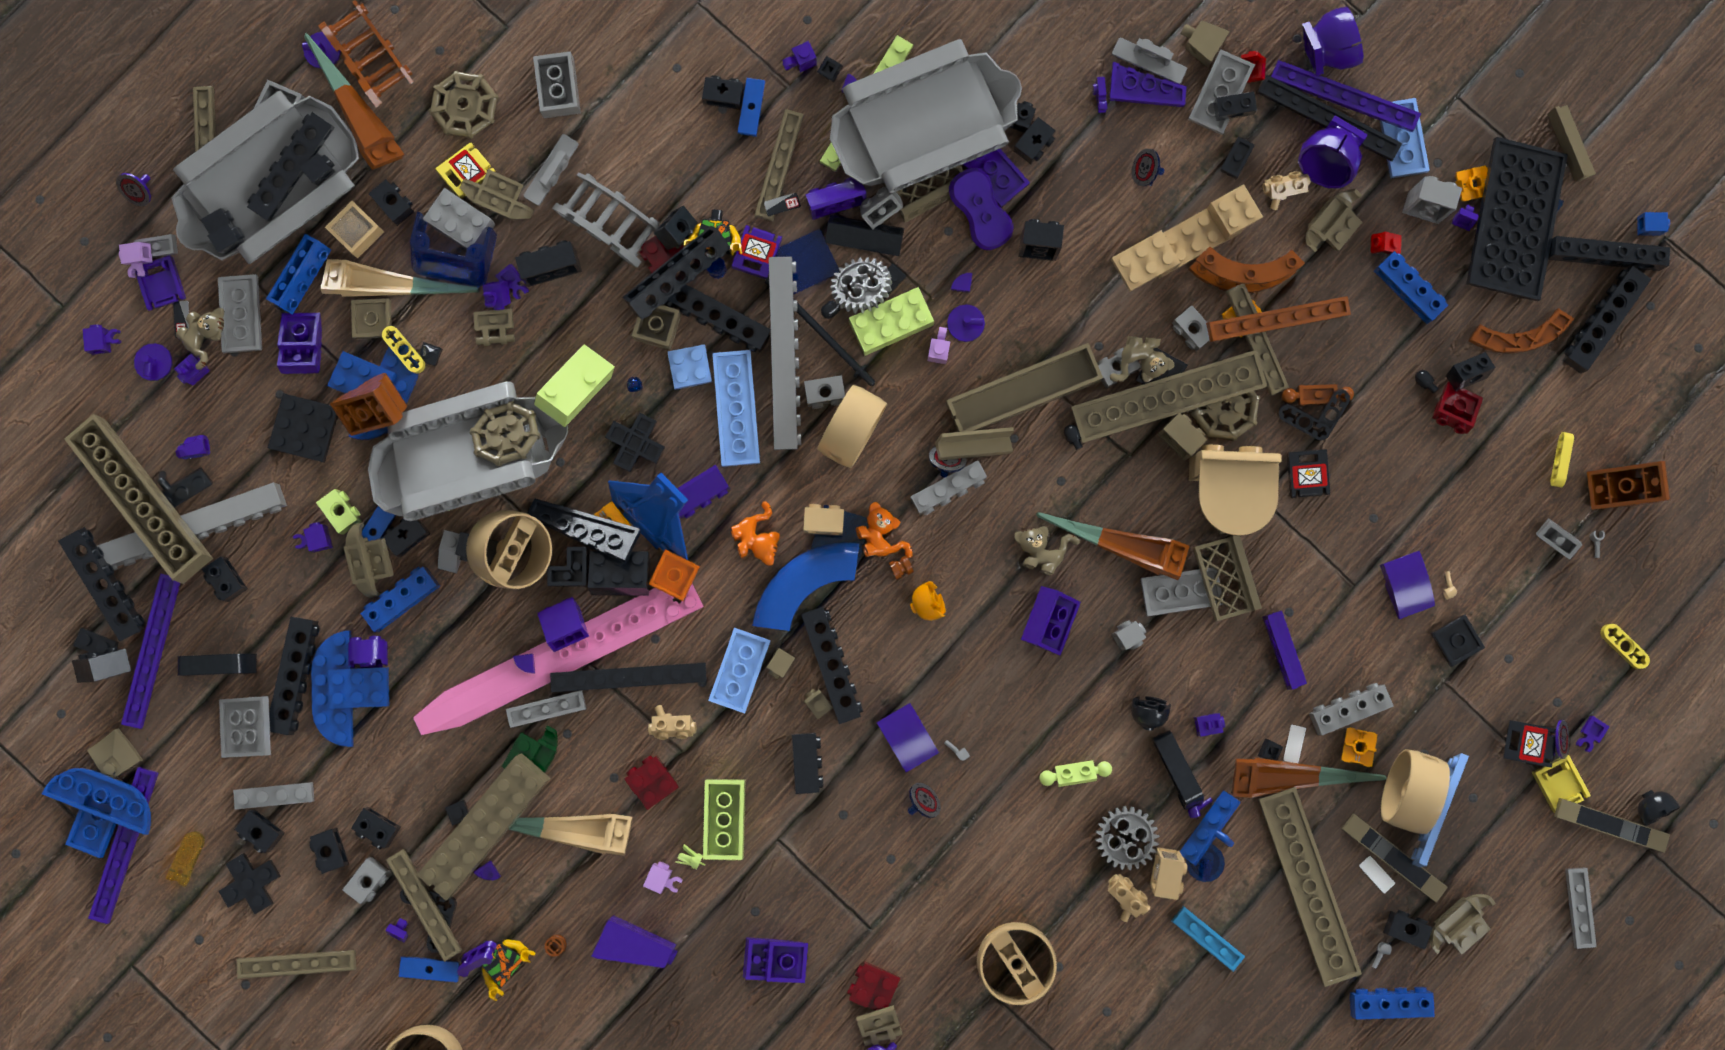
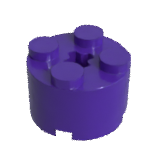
M370 636L369 640H362L361 637L350 638L348 643V667L355 669V665H360V668H382L383 665L388 666V642L385 639H381V636Z

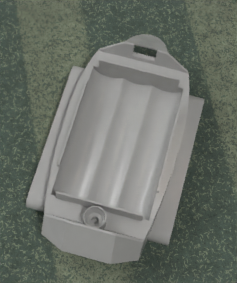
M961 39L955 40L846 85L842 90L849 104L832 115L830 140L847 175L869 186L885 183L889 193H894L1006 146L1009 141L1004 131L1018 120L1017 100L1021 96V82L1014 73L1002 70L987 53L969 55Z
M282 91L273 94L173 169L184 183L171 198L178 218L176 234L180 243L192 250H203L220 260L240 253L248 264L253 263L355 187L346 174L359 159L357 143L352 132L332 106L316 98L308 96L291 104ZM313 112L335 127L318 153L330 158L335 164L333 169L336 172L319 186L313 184L303 173L270 222L266 221L247 208L249 205L247 201L253 193L256 194L260 189L258 187L260 181L264 177L267 178L271 173L269 169L275 161L278 162L281 158L280 152L286 145H290L293 133L301 129L304 117ZM313 129L306 133L307 139H313L316 136V132ZM303 145L297 146L296 154L302 155L305 152V147ZM292 161L285 163L286 171H291L294 168ZM276 177L274 185L280 187L283 184L282 177ZM270 192L265 193L263 196L265 203H269L272 200ZM220 208L225 211L229 210L234 218V221H232L234 226L239 227L245 235L243 238L244 242L226 254L217 252L207 236L209 235L207 229L200 221V219Z
M502 382L402 412L403 417L395 425L387 426L389 436L372 448L368 472L373 501L386 512L403 516L407 521H414L528 487L535 483L536 478L548 471L552 459L560 450L567 437L568 425L563 427L534 405L536 397H517L515 386L512 382ZM509 401H514L515 404L527 410H533L536 413L535 419L541 436L526 455L527 458L496 467L494 463L474 455V444L472 435L469 432L483 415L484 409L494 408L507 404ZM507 412L494 415V417L499 418L507 415ZM514 412V416H516L517 419L520 420L522 417H524ZM490 419L487 421V423H486V424L484 425V427L482 428L483 430H486V429H487V424H488V422H490ZM529 424L525 425V432H529ZM504 432L502 434L503 437L506 438L510 432ZM480 437L482 446L487 444L486 437ZM543 437L547 439L549 452L545 450ZM525 439V441L522 440V442L520 443V448L523 447L527 439ZM490 450V451H489V453H491V454H493V455H495V456H496L497 453H498L496 450H494V451H493V450Z

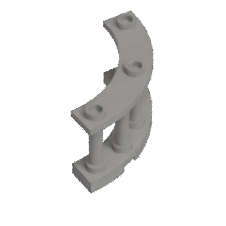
M578 172L577 176L583 180L582 184L567 204L561 205L556 203L552 209L565 220L578 227L582 226L585 228L586 232L597 240H602L607 245L611 244L610 249L630 265L638 267L642 261L637 258V252L652 231L659 227L660 223L652 217L649 219L625 201L626 197L620 192L616 191L614 193L596 182V179L590 174L584 175ZM588 187L594 188V192L580 211L573 212V207ZM603 193L611 198L612 201L596 222L590 223L586 220V214ZM620 204L630 213L615 234L609 236L602 231V226ZM637 217L647 227L633 246L626 249L619 244L621 242L620 239Z

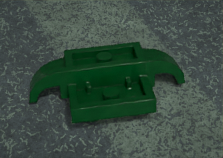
M547 725L544 735L538 741L524 733H520L501 767L505 769L515 756L522 753L546 773L557 753V731Z

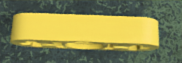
M393 326L386 327L382 331L383 340L408 370L415 374L421 373L425 368V362L397 328ZM390 331L395 333L394 336L399 342L395 343L391 338L387 339L389 337L388 333ZM402 345H407L409 348L408 353L405 355L399 354V347ZM412 357L416 362L420 361L418 363L419 367L412 368L413 363L408 358Z
M1562 432L1559 436L1550 481L1551 486L1562 488L1565 485L1574 442V435L1571 433Z
M1607 624L1601 628V637L1630 666L1635 669H1643L1649 665L1650 658L1648 654L1618 625ZM1608 629H1613V630H1614V631H1613V635H1614V636H1608V634H1609ZM1623 641H1627L1630 645L1627 652L1622 651L1620 647ZM1635 656L1642 657V663L1637 664V658Z

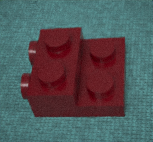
M654 236L644 242L639 253L644 261L648 259L651 264L648 268L653 273L683 249L684 246L682 245L678 249L674 247L667 250L659 239Z
M1448 382L1444 387L1441 399L1435 407L1432 418L1441 426L1448 425L1454 428V431L1458 434H1468L1474 427L1483 397L1466 389L1455 391L1450 382Z
M651 755L642 761L643 766L638 769L633 767L626 772L627 777L624 778L647 810L679 788V785L658 755L654 758Z
M864 962L863 966L859 965L855 976L858 978L855 984L851 983L847 992L850 995L849 1000L875 1011L887 1008L900 981V977L868 962Z

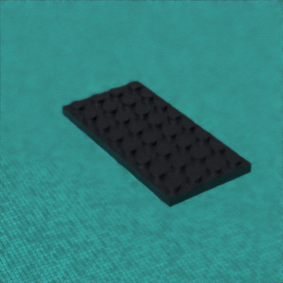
M1500 137L1493 139L1466 285L1528 300H1541L1568 154Z

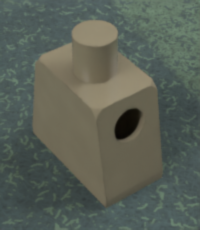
M1201 21L1196 29L1186 24L1180 34L1189 39L1185 49L1202 64L1209 67L1228 36L1229 31Z

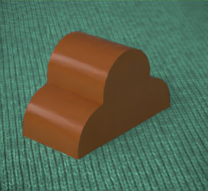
M386 373L369 379L358 388L345 393L330 403L351 436L395 425L403 417L402 412L407 408V404Z
M1665 461L1587 472L1592 510L1653 504L1670 500Z

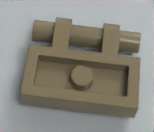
M512 309L473 312L475 331L482 332L483 337H476L477 345L484 344V346H490L492 343H501L502 345L508 344V342H515L514 334L507 335V329H514ZM489 331H500V335L490 336Z
M894 1005L856 1017L862 1037L870 1035V1037L863 1038L865 1046L871 1044L874 1046L879 1044L880 1041L894 1040L897 1036L903 1035L901 1027L895 1028L900 1026Z

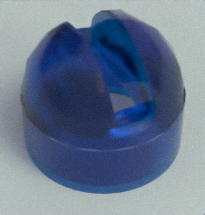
M630 377L628 379L627 390L629 392H637L643 389L641 379L638 377Z

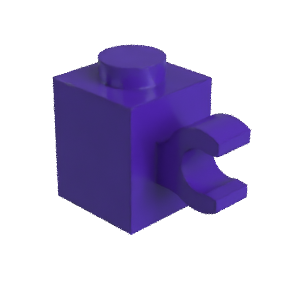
M809 41L792 48V57L783 59L782 64L786 71L797 66L801 73L816 66L817 57Z
M508 281L489 282L483 285L486 308L493 307V310L505 309L504 306L511 304Z
M90 325V328L83 329L84 351L92 355L111 353L110 344L121 343V340H114L113 338L115 334H119L121 331L117 329L108 330L103 328L102 325Z
M192 353L174 369L182 383L195 385L210 369L205 366L201 370H197L195 365L200 361V358Z
M320 522L309 524V528L303 529L305 536L301 534L293 536V539L301 538L302 540L300 545L295 546L297 549H303L308 546L309 552L316 553L333 548L328 526Z
M1220 713L1193 717L1197 736L1202 737L1223 733L1225 721L1223 716L1220 717Z

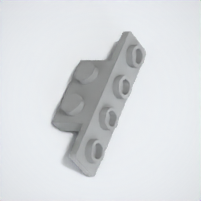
M1120 37L1112 52V55L1177 84L1181 83L1187 67L1171 60L1174 53H1171L1168 48L1158 47L1148 39L1139 38L1137 44H1134Z
M562 134L524 193V198L537 206L541 205L552 186L557 183L561 172L568 166L570 158L579 146L577 141Z

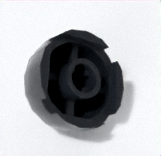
M1140 696L1133 698L1131 707L1132 717L1144 730L1152 731L1168 721L1171 704L1167 706V701L1150 696H1145L1146 700H1139Z
M1650 790L1642 795L1644 799L1639 802L1637 810L1641 821L1645 826L1659 821L1662 817L1675 812L1680 806L1669 793L1663 791L1654 793L1653 790Z

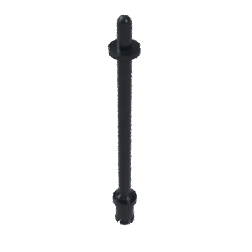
M768 277L764 283L770 287ZM797 302L798 311L796 312L855 371L854 377L860 376L869 386H874L875 380L865 371L867 365L860 366Z

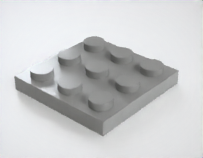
M269 696L220 699L221 758L271 755Z

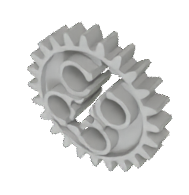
M859 257L858 262L852 259V264L850 265L845 262V268L839 267L840 273H834L836 279H831L833 285L830 288L836 304H839L841 309L845 307L847 312L853 309L855 314L858 309L864 313L866 308L871 311V306L878 308L877 303H884L883 297L888 298V292L892 291L890 286L892 285L891 275L887 267H883L882 262L877 263L875 258L870 262L869 257L865 261H862L861 257ZM871 279H874L876 286L873 287ZM847 284H850L852 292L848 290Z
M1123 806L1122 812H1120L1116 807V814L1108 811L1110 817L1106 818L1103 816L1102 818L1105 823H1098L1102 829L1096 831L1100 837L1096 838L1095 841L1101 842L1097 849L1104 850L1100 855L1102 857L1108 856L1106 858L1107 863L1113 860V867H1116L1119 863L1121 870L1124 869L1125 865H1127L1128 870L1132 869V865L1139 869V862L1146 865L1145 858L1152 860V857L1149 855L1150 852L1156 853L1153 846H1158L1159 843L1155 842L1154 839L1158 838L1159 835L1153 832L1158 828L1151 827L1154 820L1147 821L1149 816L1147 813L1141 816V809H1138L1135 813L1134 807L1131 806L1130 810L1127 811L1126 806ZM1126 820L1127 827L1124 830L1118 829V832L1124 835L1129 834V837L1136 841H1139V839L1136 838L1135 833L1137 829L1142 828L1145 834L1140 840L1142 842L1150 841V843L1144 846L1145 854L1137 847L1136 854L1128 856L1127 849L1130 846L1136 847V844L1130 841L1125 842V839L1118 835H1115L1119 840L1118 846L1115 848L1110 847L1109 842L1114 836L1112 834L1104 835V833L1110 830L1109 823L1111 822L1113 828L1117 829L1118 822Z

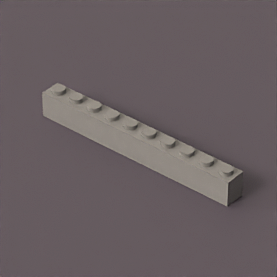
M769 257L774 450L798 449V445H801V434H797V426H801V415H797V407H800V395L796 396V388H800L799 376H796V369H799V357H795V350H799L798 338H795L794 332L798 330V319H794V311H798L797 300H794L793 292H797V281H793V273H796V262H792V257Z
M273 482L181 515V517L196 537L201 540L209 537L210 533L224 532L229 526L234 525V527L244 525L246 520L263 518L265 513L270 512V514L280 512L282 511L281 508L287 506L280 484ZM136 532L97 545V547L102 549L105 561L113 567L114 571L123 564L124 566L135 564L137 559L142 558L144 560L154 557Z

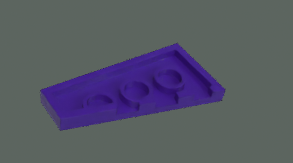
M1113 62L1109 101L1184 107L1187 87L1165 79L1153 77L1154 75L1144 74L1136 71V69L1120 66L1119 63Z

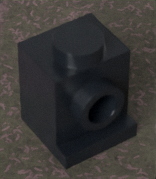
M1027 101L1018 102V120L1009 128L1023 133L1029 129L1036 111L1032 103ZM1021 112L1027 114V116L1023 117Z

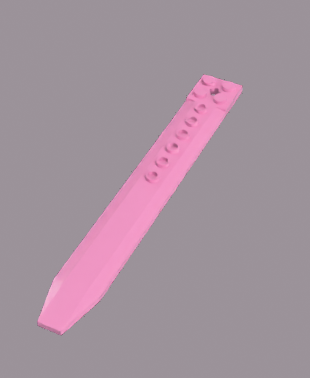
M693 583L684 601L681 603L674 602L673 596L653 588L649 591V596H638L585 622L589 634L587 638L556 652H553L547 642H544L520 654H534L535 674L519 669L512 658L444 691L413 717L421 735L461 727L551 683L550 673L575 671L703 608L704 606Z

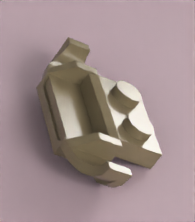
M488 169L481 185L467 179H463L460 185V189L474 204L480 205L508 219H531L533 209L517 201L524 185Z
M1357 189L1347 190L1330 197L1307 225L1306 243L1313 252L1318 250L1316 247L1320 241H1326L1335 251H1339L1362 224V221L1351 211L1353 207L1351 204L1362 196Z
M357 523L350 528L346 537V546L344 547L352 583L356 584L359 591L366 597L377 598L381 593L376 590L374 583H377L380 578L394 575L385 538L368 541L367 537L363 538L362 528L364 523Z
M1484 894L1471 895L1467 898L1462 897L1434 921L1435 926L1430 935V945L1437 954L1440 953L1439 947L1446 941L1448 944L1452 943L1457 952L1462 955L1490 931V927L1482 918L1484 913L1481 909L1487 905L1493 906L1496 904L1492 897Z

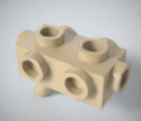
M1291 172L1287 176L1275 175L1268 180H1264L1265 183H1263L1262 187L1264 194L1273 199L1270 209L1277 210L1280 200L1287 199V196L1308 192L1310 178L1308 174L1303 175L1301 172Z
M662 705L655 707L658 716L652 717V723H649V735H654L655 738L660 740H666L668 737L687 739L696 733V722L692 720L690 715L672 716V714H665Z
M1115 874L1108 881V892L1120 902V907L1124 909L1120 918L1122 921L1127 922L1131 914L1137 918L1140 914L1144 915L1148 912L1150 906L1148 905L1147 896L1141 890H1137L1129 878L1123 877L1121 874Z

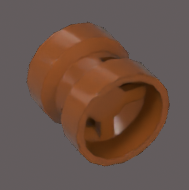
M907 555L901 557L900 561L889 562L896 580L902 578L904 573L908 575L914 573Z
M559 934L551 936L545 942L544 948L546 953L554 957L559 956L565 951L567 941L564 936Z

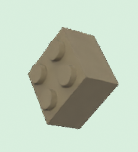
M661 305L653 310L650 316L642 320L637 317L632 333L633 339L671 351L681 318L680 310Z
M1179 413L1157 435L1185 461L1207 439L1205 438V433L1200 428H1195L1191 424L1192 421L1188 416Z

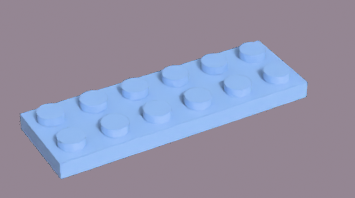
M751 350L712 353L722 467L760 464Z
M1460 753L1450 758L1447 763L1450 769L1447 798L1434 827L1427 834L1419 835L1418 841L1421 842L1418 849L1415 848L1411 859H1413L1412 864L1417 867L1427 866L1469 756Z

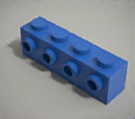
M305 234L266 299L293 315L330 254L331 249Z
M1395 251L1374 270L1426 324L1433 321L1448 306L1446 299L1441 294H1437L1432 289V285L1428 281L1423 280L1419 276V272L1414 267H1410L1405 262V258Z
M415 568L411 571L410 577L406 580L404 578L399 580L395 584L396 587L391 591L386 590L379 596L380 599L375 603L370 602L364 607V611L360 614L373 632L379 633L440 587L428 568Z
M1397 987L1395 991H1387V988H1376L1374 992H1368V989H1356V992H1350L1351 1017L1354 1019L1435 1017L1433 992L1427 990L1426 987H1414V990Z

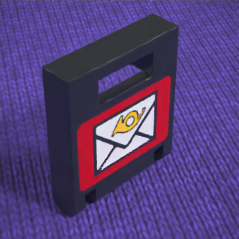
M1327 449L1287 452L1290 497L1296 498V490H1298L1299 498L1322 496V488H1324L1325 495H1330ZM1315 454V461L1317 462L1299 463V455Z
M1509 720L1503 759L1552 768V764L1545 762V759L1553 760L1556 740L1555 736H1550L1549 734L1550 732L1556 733V729ZM1512 731L1520 732L1517 751L1509 750Z

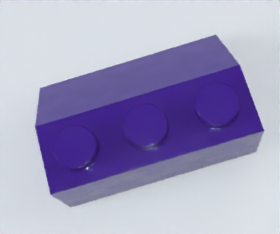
M850 177L840 184L831 183L824 189L819 190V188L809 190L805 196L812 220L860 206L866 199V191L863 184Z
M716 465L677 488L688 499V502L679 512L680 518L685 517L688 519L696 513V509L700 507L704 509L712 504L711 500L718 497L720 499L728 494L727 490L730 487Z
M1041 586L1021 640L1061 656L1081 602L1060 591Z

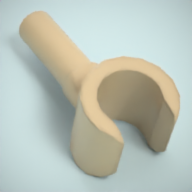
M1450 571L1445 572L1448 588L1443 590V595L1446 600L1453 598L1457 594V590L1451 581Z

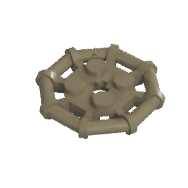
M457 70L438 85H434L429 114L434 117L445 135H459L471 139L474 138V135L495 122L494 114L499 97L486 82L484 75L461 73ZM461 80L473 82L472 86L462 84ZM454 82H456V85L454 86V89H452L451 91H450V90H448V91L445 90V89H446L447 87H449L451 84H453ZM481 86L487 95L481 96L476 89ZM441 95L445 96L443 106H439ZM463 100H466L468 104L465 108L459 105ZM484 102H489L487 114L482 112ZM446 111L450 117L448 122L444 120L441 113ZM478 117H481L483 119L474 127H472L470 124L471 122L477 121ZM455 122L465 124L466 129L457 128L453 126Z
M1252 391L1246 393L1249 396L1247 399L1239 395L1206 405L1203 410H1200V408L1193 409L1190 414L1204 430L1208 438L1216 437L1236 441L1239 436L1257 425L1260 395L1258 396ZM1222 402L1229 403V411L1226 409L1221 410ZM1251 403L1249 416L1244 415L1245 404ZM1206 414L1213 424L1209 426L1202 415ZM1240 419L1243 420L1245 423L1235 430L1233 424ZM1217 425H1224L1228 427V431H1221L1215 429Z
M509 401L507 404L494 408L484 409L483 415L469 432L472 435L474 444V455L494 463L496 467L527 458L526 455L541 436L535 419L536 413L533 410H527L515 404L514 401ZM507 412V415L499 418L494 417V415ZM514 412L524 417L519 420L514 416ZM490 419V422H488V424H487V429H486V430H483L482 428H483L484 425L487 423V421ZM529 424V432H525L524 426ZM504 432H510L506 438L503 437L502 434ZM480 437H486L487 444L482 446ZM525 439H527L523 447L520 448V443L522 442V440L525 441ZM490 450H493V451L496 450L498 453H497V455L495 456V455L489 453V451H490Z

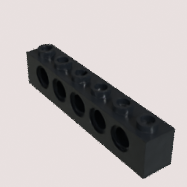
M313 112L304 117L301 129L293 133L290 145H286L280 152L281 158L278 162L275 161L269 169L271 173L267 178L264 177L258 185L260 189L256 194L253 193L247 201L249 203L247 208L266 221L270 222L303 175L304 172L300 167L318 153L335 128ZM315 130L316 136L313 139H307V131ZM299 145L305 147V152L302 155H297L295 152L296 147ZM288 161L294 163V168L291 171L285 170V163ZM276 177H282L283 184L280 187L274 185ZM270 192L272 200L269 203H265L263 196L265 193Z
M710 226L624 295L623 299L633 313L642 320L650 316L652 311L658 306L665 304L667 299L673 294L678 293L685 284L693 281L701 271L708 269L717 258L724 256L726 251L730 249V246L720 231Z
M1555 236L1552 238L1548 260L1624 268L1634 266L1636 269L1661 271L1669 266L1670 247Z
M1634 266L1626 270L1623 269L1618 274L1617 279L1619 280L1616 284H1612L1609 287L1605 300L1602 299L1597 304L1596 313L1589 316L1585 322L1586 327L1584 330L1581 329L1574 338L1576 339L1575 343L1565 350L1564 354L1566 356L1562 361L1580 374L1590 369L1651 281V278ZM1624 285L1628 287L1629 292L1624 290ZM1613 300L1617 301L1618 308L1614 306ZM1603 315L1607 317V323L1603 321ZM1592 330L1597 333V338L1593 337ZM1582 345L1586 347V353L1582 352Z
M687 284L678 293L669 297L664 304L670 308L674 306L680 309L681 314L686 317L691 315L697 318L695 321L703 326H706V324L712 326V330L720 335L723 333L729 335V339L737 344L740 342L746 344V348L754 353L756 351L762 352L771 336V329ZM679 295L687 296L684 302L680 303L677 301ZM698 303L704 305L701 311H695L694 306ZM718 312L720 317L718 320L710 319L711 314ZM735 321L737 326L734 329H728V322ZM746 330H752L754 332L751 338H745L743 336Z
M83 527L58 540L116 637L119 641H122L146 627L144 625L145 620L135 610L133 600L127 597L122 582L116 579L113 567L105 561L102 549L94 543L92 533ZM80 545L87 549L86 554L80 551ZM91 562L97 565V571L91 569ZM101 579L107 582V588L101 585ZM111 596L117 598L118 604L112 603ZM121 613H125L128 616V621L121 618Z
M820 607L801 614L838 723L842 724L861 717L860 713L864 711L860 701L856 702L854 694H857L854 682L849 683L847 676L851 674L848 665H843L841 658L845 656L841 646L837 647L835 639H838L835 628H830L828 621L832 619L829 610H824V607ZM818 623L826 625V631L822 634H818L815 631V626ZM825 641L832 643V650L829 652H824L821 649V645ZM831 659H835L839 663V667L834 671L830 670L827 666ZM841 677L845 680V686L842 689H837L834 686L836 678ZM843 696L851 698L852 702L849 707H843L840 704V699Z
M290 616L269 712L270 732L294 735L298 730L299 721L297 719L298 714L301 713L303 708L301 700L307 690L306 678L311 671L310 659L316 649L314 641L320 631L319 621ZM302 633L306 636L304 643L299 641V636ZM297 652H300L302 655V659L299 662L295 660ZM293 671H296L298 675L295 681H292L291 679V673ZM289 690L293 692L291 700L287 699V692ZM285 709L289 711L287 719H284L282 716Z

